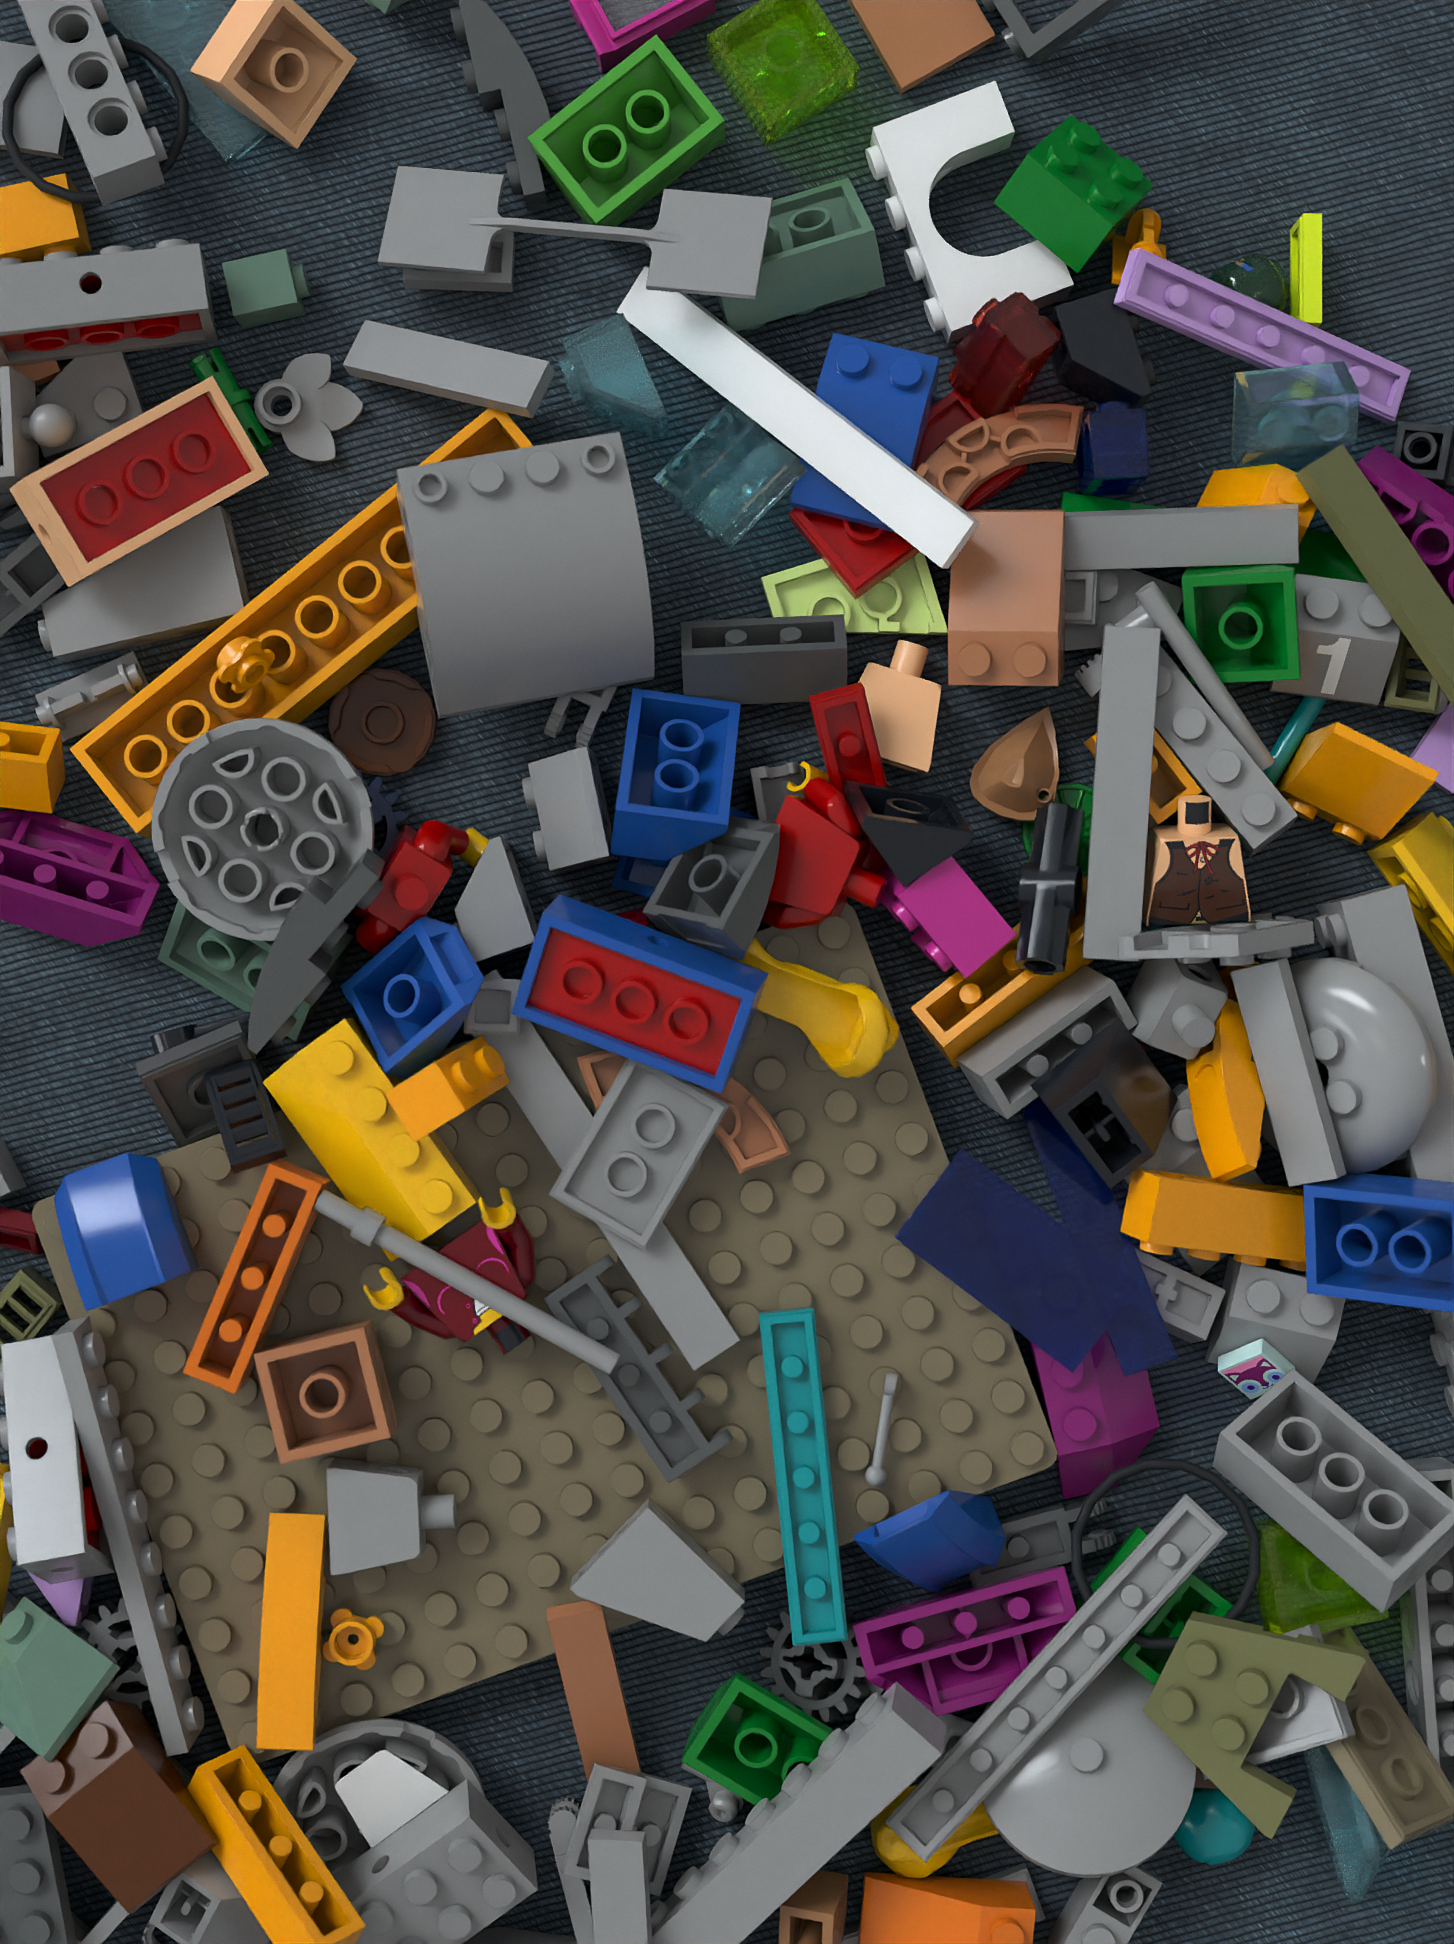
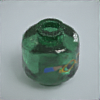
M1250 253L1215 269L1209 278L1216 283L1281 312L1285 307V300L1289 296V281L1282 266L1276 260H1269L1266 256L1258 253Z

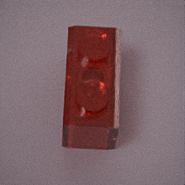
M1014 292L1001 302L993 298L984 304L972 319V323L977 329L967 335L953 351V355L958 361L949 374L948 382L964 399H971L970 406L984 419L1006 413L1022 401L1061 340L1062 333L1046 316L1038 315L1039 309L1023 292Z

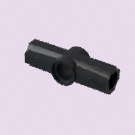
M1049 803L1045 807L1037 808L1029 863L1025 862L1021 870L1019 907L1022 916L1015 963L1018 968L1025 969L1033 974L1053 975L1054 973L1065 971L1072 916H1077L1081 905L1083 878L1082 869L1079 864L1086 817L1083 810L1075 809L1068 804Z

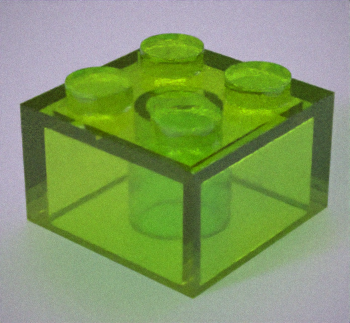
M760 0L707 35L708 59L766 147L857 89L860 67L816 0Z
M1273 1518L1254 1522L1260 1535L1261 1575L1256 1589L1265 1631L1284 1634L1308 1625L1318 1624L1320 1632L1389 1619L1388 1610L1382 1614ZM1245 1530L1246 1539H1247V1544H1248V1549H1249V1537H1248V1535H1247V1533H1246V1530Z

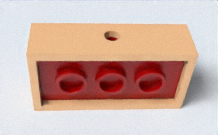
M211 376L24 477L9 490L65 583L70 587L269 475V472L215 379Z

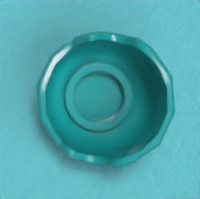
M1194 1788L1189 1808L1179 1828L1174 1833V1839L1188 1857L1198 1863L1217 1865L1233 1861L1242 1855L1252 1842L1256 1826L1220 1789Z

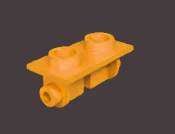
M1149 208L1137 210L1129 219L1125 237L1115 235L1112 238V284H1120L1130 250L1141 248L1167 260L1166 245L1157 243L1161 231V218L1154 210Z

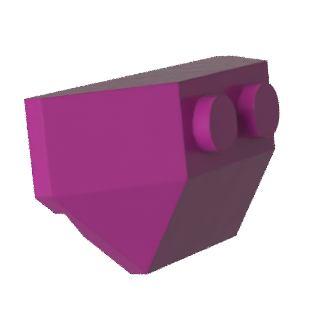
M19 809L0 811V920L88 947L141 933L160 892V884L154 875H151L145 862L129 839L43 812Z
M1065 1276L1014 1289L1042 1411L1057 1449V1458L1054 1464L1062 1498L1068 1499L1091 1493L1111 1472L1133 1464L1156 1433L1160 1424L1136 1320ZM1118 1481L1112 1488H1116L1120 1481Z
M1064 1566L1032 1571L977 1587L969 1586L900 1605L854 1623L852 1627L866 1679L886 1691L897 1681L938 1717L995 1701L1071 1619L1077 1610Z

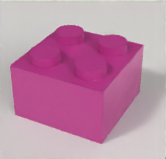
M952 856L905 887L902 886L889 865L878 873L888 878L886 890L880 901L881 905L897 922L900 921L910 932L916 929L917 932L910 937L927 959L931 962L934 961L944 973L952 967L965 978L969 977L1017 935Z

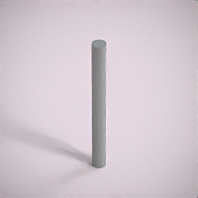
M1154 581L1143 586L1136 592L1137 598L1156 626L1161 629V633L1220 720L1262 771L1267 769L1274 763L1275 759Z

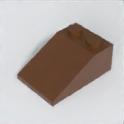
M106 1700L81 1720L51 1762L46 1761L39 1755L21 1770L23 1777L46 1817L127 1913H134L219 1843L138 1705Z

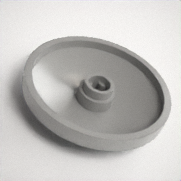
M1118 1655L1109 1662L982 1801V1805L993 1826L1014 1850L1036 1865L1066 1876L1080 1878L1112 1876L1144 1863L1160 1851L1179 1828L1193 1796L1196 1765L1143 1712L1155 1685ZM994 1701L988 1702L983 1713L992 1705Z

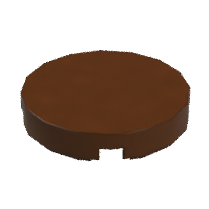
M376 668L358 675L338 691L330 706L328 728L334 745L347 757L354 768L367 775L392 777L409 772L426 758L436 740L438 718L431 697L416 680L397 670Z

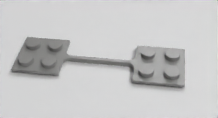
M398 166L377 261L379 265L485 275L492 241L498 234L507 231L635 242L647 245L652 251L646 283L647 290L756 299L773 204L772 198L664 189L656 225L650 230L501 217L498 210L505 180L504 175Z

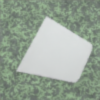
M387 1750L375 1753L341 1778L335 1785L337 1793L371 1849L449 1792Z

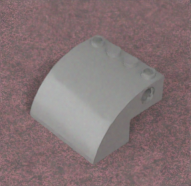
M620 432L397 469L396 494L418 594L416 614L439 719L653 680L655 672L654 632L648 574L638 514Z

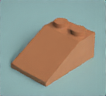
M965 510L978 520L980 524L951 564L948 615V685L1059 686L1065 673V510Z

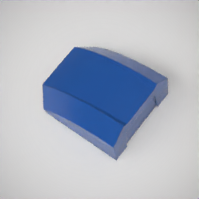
M424 916L413 922L340 987L348 1003L353 1005L378 1054L376 1058L384 1073L408 1079L426 1068L457 1033L470 1011L484 977L457 927Z
M127 1152L64 1176L54 1197V1202L69 1263L86 1311L169 1281L199 1267L158 1159Z
M947 1490L855 1534L854 1540L873 1560L892 1574L926 1590L940 1593L942 1586L986 1565L996 1567L1006 1536L990 1497Z

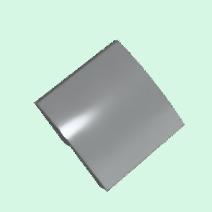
M0 41V149L8 150L2 137L3 101L18 71L39 54L36 46ZM42 65L27 79L14 105L13 135L22 153L63 159L68 121L45 66Z
M594 1763L561 1872L565 1875L590 1881L588 1837L592 1829L645 1831L647 1835L650 1894L660 1896L692 1788L687 1784L662 1777Z

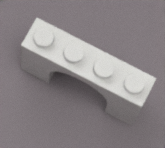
M996 81L873 127L870 141L871 147L865 149L867 162L874 179L877 181L883 178L890 194V198L885 199V207L892 227L895 231L903 229L910 246L909 249L904 250L909 272L915 282L923 280L930 298L923 301L929 324L934 332L942 330L947 344L1066 299L1074 285L1066 263L1038 240L995 256H973L960 252L949 245L940 236L933 224L929 209V196L942 177L958 167L1010 148L1015 130Z

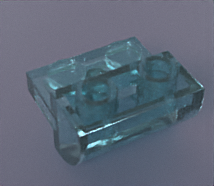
M728 402L717 414L708 420L706 425L680 452L676 453L669 460L667 465L653 480L704 533L712 539L716 537L731 549L808 470L797 456L770 438L757 422Z

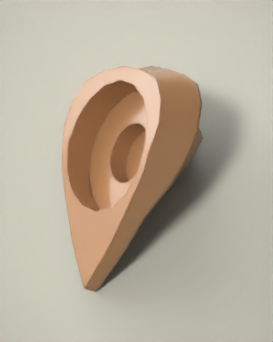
M1049 706L1025 719L990 745L972 770L970 788L973 798L983 808L998 817L1016 822H1034L1037 808L1045 807L1049 803H1055L1059 783V761L1056 733ZM1046 793V796L1040 800L1039 795Z

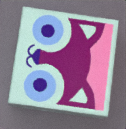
M1263 1338L1218 1357V1372L1249 1399L1263 1395L1290 1370L1295 1369V1366Z

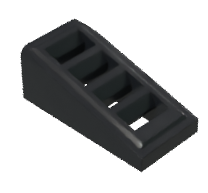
M247 1059L206 1073L203 1080L233 1174L286 1157L287 1153L257 1062L254 1059ZM266 1134L269 1135V1137L239 1147L236 1145Z

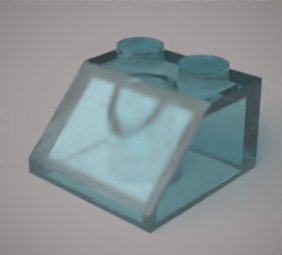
M623 313L561 339L566 356L557 359L573 402L583 398L589 413L659 441L669 437L667 413Z
M1338 361L1234 373L1231 469L1268 464H1279L1286 468L1305 467L1342 444L1349 452L1357 439L1360 392L1345 362Z

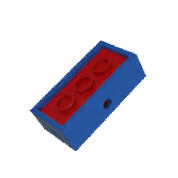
M560 894L542 913L511 1014L715 1092L722 1093L735 1072L769 973Z

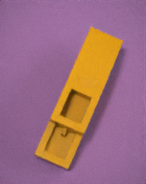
M1256 961L1249 965L1227 966L1218 971L1228 994L1227 1000L1214 1022L1215 1035L1209 1044L1200 1048L1194 1059H1186L1189 1099L1198 1140L1212 1179L1220 1183L1255 1169L1261 1153L1260 1135L1263 1111L1267 1104L1256 1064L1251 1061L1253 1053L1230 973L1240 968L1260 964Z

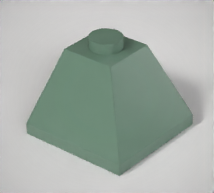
M24 1596L15 1609L3 1619L0 1625V1722L43 1759L51 1762L121 1667L67 1625Z

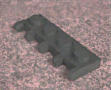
M607 1254L544 1297V1300L557 1320L620 1354L610 1374L605 1373L588 1362L587 1364L664 1478L670 1483L724 1447L733 1437L728 1429L717 1432L712 1438H707L689 1411L690 1408L705 1398L701 1389L698 1387L680 1398L657 1364L674 1351L669 1342L667 1341L649 1352L626 1318L643 1305L638 1296L636 1295L618 1306L598 1277L599 1274L605 1273L615 1264L610 1255Z

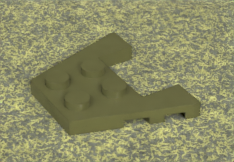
M1193 1611L1143 1712L1265 1836L1273 1839L1294 1799L1297 1789L1247 1762L1245 1757L1289 1673L1295 1674L1345 1702L1370 1651L1349 1644L1347 1648L1319 1643L1320 1638L1298 1634L1296 1638L1264 1631V1626Z

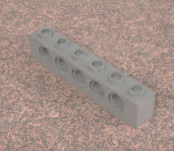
M17 0L102 205L104 206L165 184L159 165L160 161L168 159L156 127L153 126L145 129L140 115L148 113L136 80L126 83L120 71L129 66L117 35L106 37L101 24L109 22V18L102 0ZM84 38L77 43H69L74 39ZM94 84H103L99 88L88 89L90 86ZM112 130H124L120 134L114 136L106 135Z
M1443 1457L1405 1460L1454 1501V1463ZM1453 1546L1399 1598L1408 1718L1454 1789Z

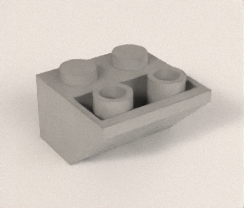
M212 1849L166 1886L149 1920L151 1924L179 1944H268L270 1941L269 1936Z

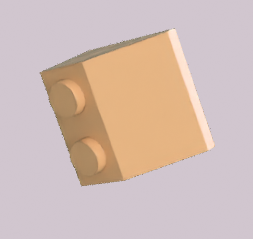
M236 0L189 72L229 106L286 144L298 149L357 58L294 0Z

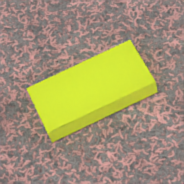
M1303 213L1290 229V316L1316 328L1322 324V213Z

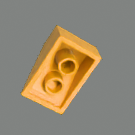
M1335 722L1305 735L1288 763L1276 789L1298 814V817L1308 821H1313L1315 816L1323 818L1335 824L1332 833L1346 841L1362 845L1364 839L1369 842L1383 839L1431 787L1439 772L1339 722Z

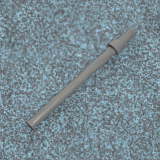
M325 1189L316 1201L314 1210L352 1230L350 1236L369 1247L372 1243L379 1245L607 1374H610L620 1354L385 1223L387 1217L369 1207L361 1210Z

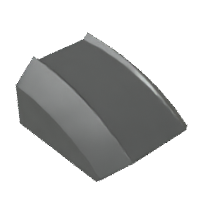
M729 816L727 833L672 858L642 913L667 935L742 961L758 930L769 899L779 853L780 824Z

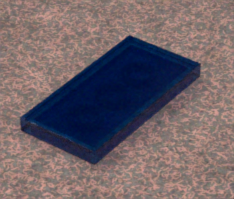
M961 1148L894 1236L1072 1373L1140 1285L1131 1276Z

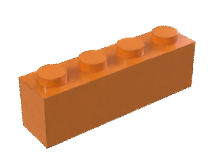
M283 1159L269 1163L182 1373L233 1394H236L247 1384L255 1365L253 1354L263 1346L318 1211L313 1209L323 1190L328 1189L331 1179Z

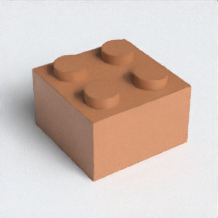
M372 1319L264 1345L253 1354L280 1465L391 1438L399 1427Z

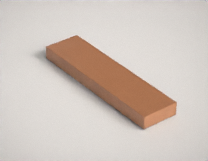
M585 1600L548 1607L547 1622L587 1782L589 1781L594 1763L642 1772L603 1605Z

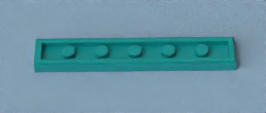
M814 1307L759 1312L793 1646L847 1641L848 1634Z

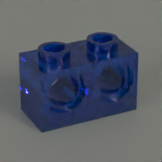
M1112 401L1096 405V412L1088 413L1080 427L1076 450L1079 494L1095 497L1131 495L1148 478L1150 470L1145 408L1130 409L1129 402Z

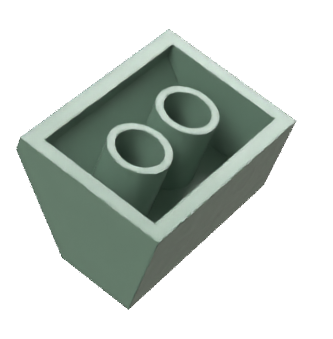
M849 177L773 200L756 299L716 296L720 311L728 327L735 332L755 330L767 322L793 314H808L819 306L845 298H860L869 293V291L886 286L875 229Z
M178 900L157 959L248 1013L251 1012L253 996L262 966L274 941L247 940L220 932L195 917ZM347 932L343 934L331 950H325L333 956L326 973L332 980L326 990L314 1004L309 1005L303 1000L291 1014L297 1021L286 1036L295 1042L304 1031L342 966L354 936Z

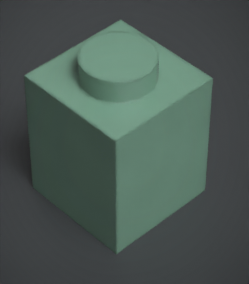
M286 249L222 263L233 316L243 329L306 315L302 298L311 296L307 274L303 263L295 265Z

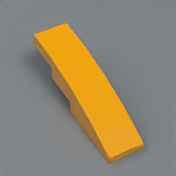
M270 1513L260 1639L256 1746L258 1750L314 1751L324 1641L321 1629L326 1578L323 1575L328 1525L326 1515Z

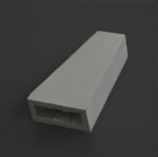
M221 506L211 507L41 603L44 619L38 620V630L44 649L47 652L52 651L53 657L68 663L220 627L250 602L230 514Z

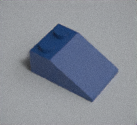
M833 332L815 394L914 470L928 417L938 389L939 357ZM800 457L790 499V507L895 532Z

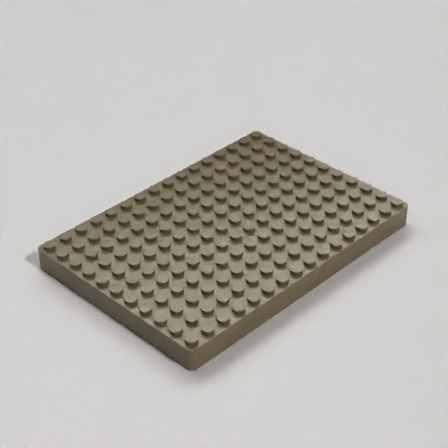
M846 903L840 915H827L825 920L817 926L788 930L769 927L756 932L754 938L757 939L767 953L779 961L804 966L843 983L866 985L878 995L896 1021L857 914L851 905ZM755 1011L732 1078L752 1093L768 1111L782 1132L791 1154L739 1174L730 1154L713 1134L663 1220L740 1337V1341L696 1370L692 1369L597 1223L549 1196L562 1170L507 1086L435 1129V1132L481 1194L486 1206L490 1208L501 1206L504 1202L499 1189L505 1187L510 1191L515 1211H517L534 1238L536 1277L529 1286L531 1294L524 1301L556 1318L545 1302L544 1297L609 1254L615 1264L605 1273L599 1274L598 1277L618 1306L632 1297L638 1296L643 1305L626 1318L649 1352L661 1344L669 1342L674 1351L657 1364L680 1398L698 1387L701 1389L705 1398L690 1408L689 1411L707 1438H712L717 1432L728 1429L733 1439L728 1444L670 1483L664 1478L586 1361L529 1329L527 1330L531 1334L530 1337L508 1353L503 1354L486 1329L465 1343L457 1337L445 1340L409 1325L389 1309L379 1310L375 1308L368 1299L363 1286L366 1284L374 1291L383 1290L388 1285L379 1272L383 1267L391 1269L400 1285L405 1286L400 1278L415 1266L400 1257L391 1262L379 1245L372 1243L369 1247L350 1236L352 1230L320 1212L317 1213L263 1346L372 1319L399 1427L391 1438L280 1465L256 1363L247 1384L236 1394L182 1373L269 1163L233 1174L220 1133L155 1157L161 1164L199 1267L169 1281L88 1311L85 1310L63 1242L55 1208V1195L36 1203L32 1210V1219L69 1319L75 1320L89 1316L93 1332L97 1331L103 1339L105 1362L102 1365L108 1385H113L118 1394L120 1412L117 1420L122 1438L127 1437L133 1449L134 1466L131 1471L136 1490H142L147 1500L148 1519L146 1525L152 1541L156 1542L159 1546L164 1573L231 1750L244 1744L257 1764L292 1752L286 1750H258L256 1748L261 1622L270 1513L326 1515L328 1518L323 1575L326 1578L321 1635L324 1637L323 1645L329 1640L333 1626L330 1618L339 1608H348L353 1615L364 1618L375 1615L383 1621L385 1627L383 1635L377 1638L374 1648L377 1660L370 1669L359 1670L356 1666L343 1665L338 1661L330 1662L324 1657L322 1652L315 1737L349 1722L388 1716L555 1653L547 1622V1608L586 1600L578 1597L570 1589L573 1576L649 1497L739 1584L785 1567L759 1312L814 1307L838 1546L855 1541V1534L947 1490L978 1495L1045 1470L1054 1464L1057 1458L1055 1443L900 1029L896 1044L892 1049L884 1053L881 1061L874 1069L860 1078H844L827 1066L818 1055L810 1040L798 1027L760 1011ZM532 1022L592 1114L595 1115L597 1110L576 1058L605 1049ZM475 1038L443 1049L429 1065ZM397 1077L398 1080L400 1081V1083H402V1082H404L405 1080H407V1079H403V1078ZM283 1110L275 1112L274 1116L287 1156L281 1159L331 1179ZM266 1134L236 1145L239 1147L269 1137V1135ZM331 1179L327 1191L347 1201ZM478 1201L420 1243L437 1251L480 1221L482 1214ZM888 1372L898 1374L883 1464V1468L887 1473V1479L883 1485L874 1487L866 1481L865 1473L872 1466L884 1386ZM345 1458L422 1469L424 1495L455 1494L457 1503L456 1528L426 1529V1547L422 1555L415 1559L341 1575H331L326 1468L334 1459ZM603 1606L609 1632L643 1620ZM351 1634L348 1637L349 1642L352 1644H356L359 1641L358 1636L355 1634Z

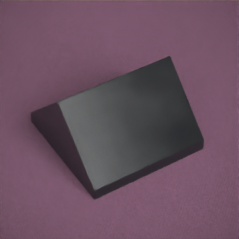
M845 780L843 791L860 825L903 887L971 843L973 832L950 796Z

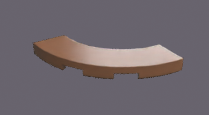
M1032 404L1017 406L1011 412L987 419L981 417L947 437L945 443L930 455L925 463L922 462L916 473L961 507L981 484L1010 468L1036 462L1073 464L1084 407L1067 404Z
M608 1050L596 1051L576 1058L596 1110L600 1107L627 1060L626 1057ZM731 1077L722 1093L695 1084L729 1104L727 1111L713 1134L730 1154L739 1174L791 1154L782 1132L759 1100L737 1080Z

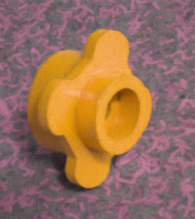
M247 636L235 638L221 650L217 658L218 678L223 683L231 682L232 689L236 693H243L264 679L269 667L274 662L275 654L270 649H261L262 643L257 638H249Z
M348 1608L337 1609L330 1618L333 1629L329 1640L324 1643L322 1648L324 1657L330 1662L338 1661L343 1665L356 1666L359 1670L370 1669L377 1660L374 1648L377 1638L381 1637L384 1633L383 1621L375 1615L364 1618L353 1615ZM349 1635H357L359 1641L356 1644L350 1643Z

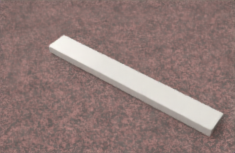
M645 266L618 308V314L941 568L948 569L980 524L978 520L689 295L679 292L647 290L646 283L649 267Z

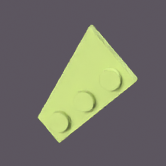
M922 552L916 554L856 600L833 574L823 559L761 577V583L772 617L844 614L846 633L948 635L947 625L928 564Z

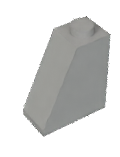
M650 1497L573 1576L570 1589L578 1597L705 1642L716 1631L722 1636L728 1633L745 1613V1610L741 1607L745 1602V1589Z

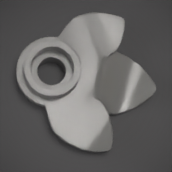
M321 353L304 354L292 360L282 378L265 383L257 392L254 401V410L259 422L267 430L282 434L288 449L293 454L313 462H328L336 458V446L331 432H338L351 425L364 409L363 403L352 391L339 384L329 382L332 370L331 357ZM280 399H288L292 403L291 411L285 416H277L273 412L274 404Z

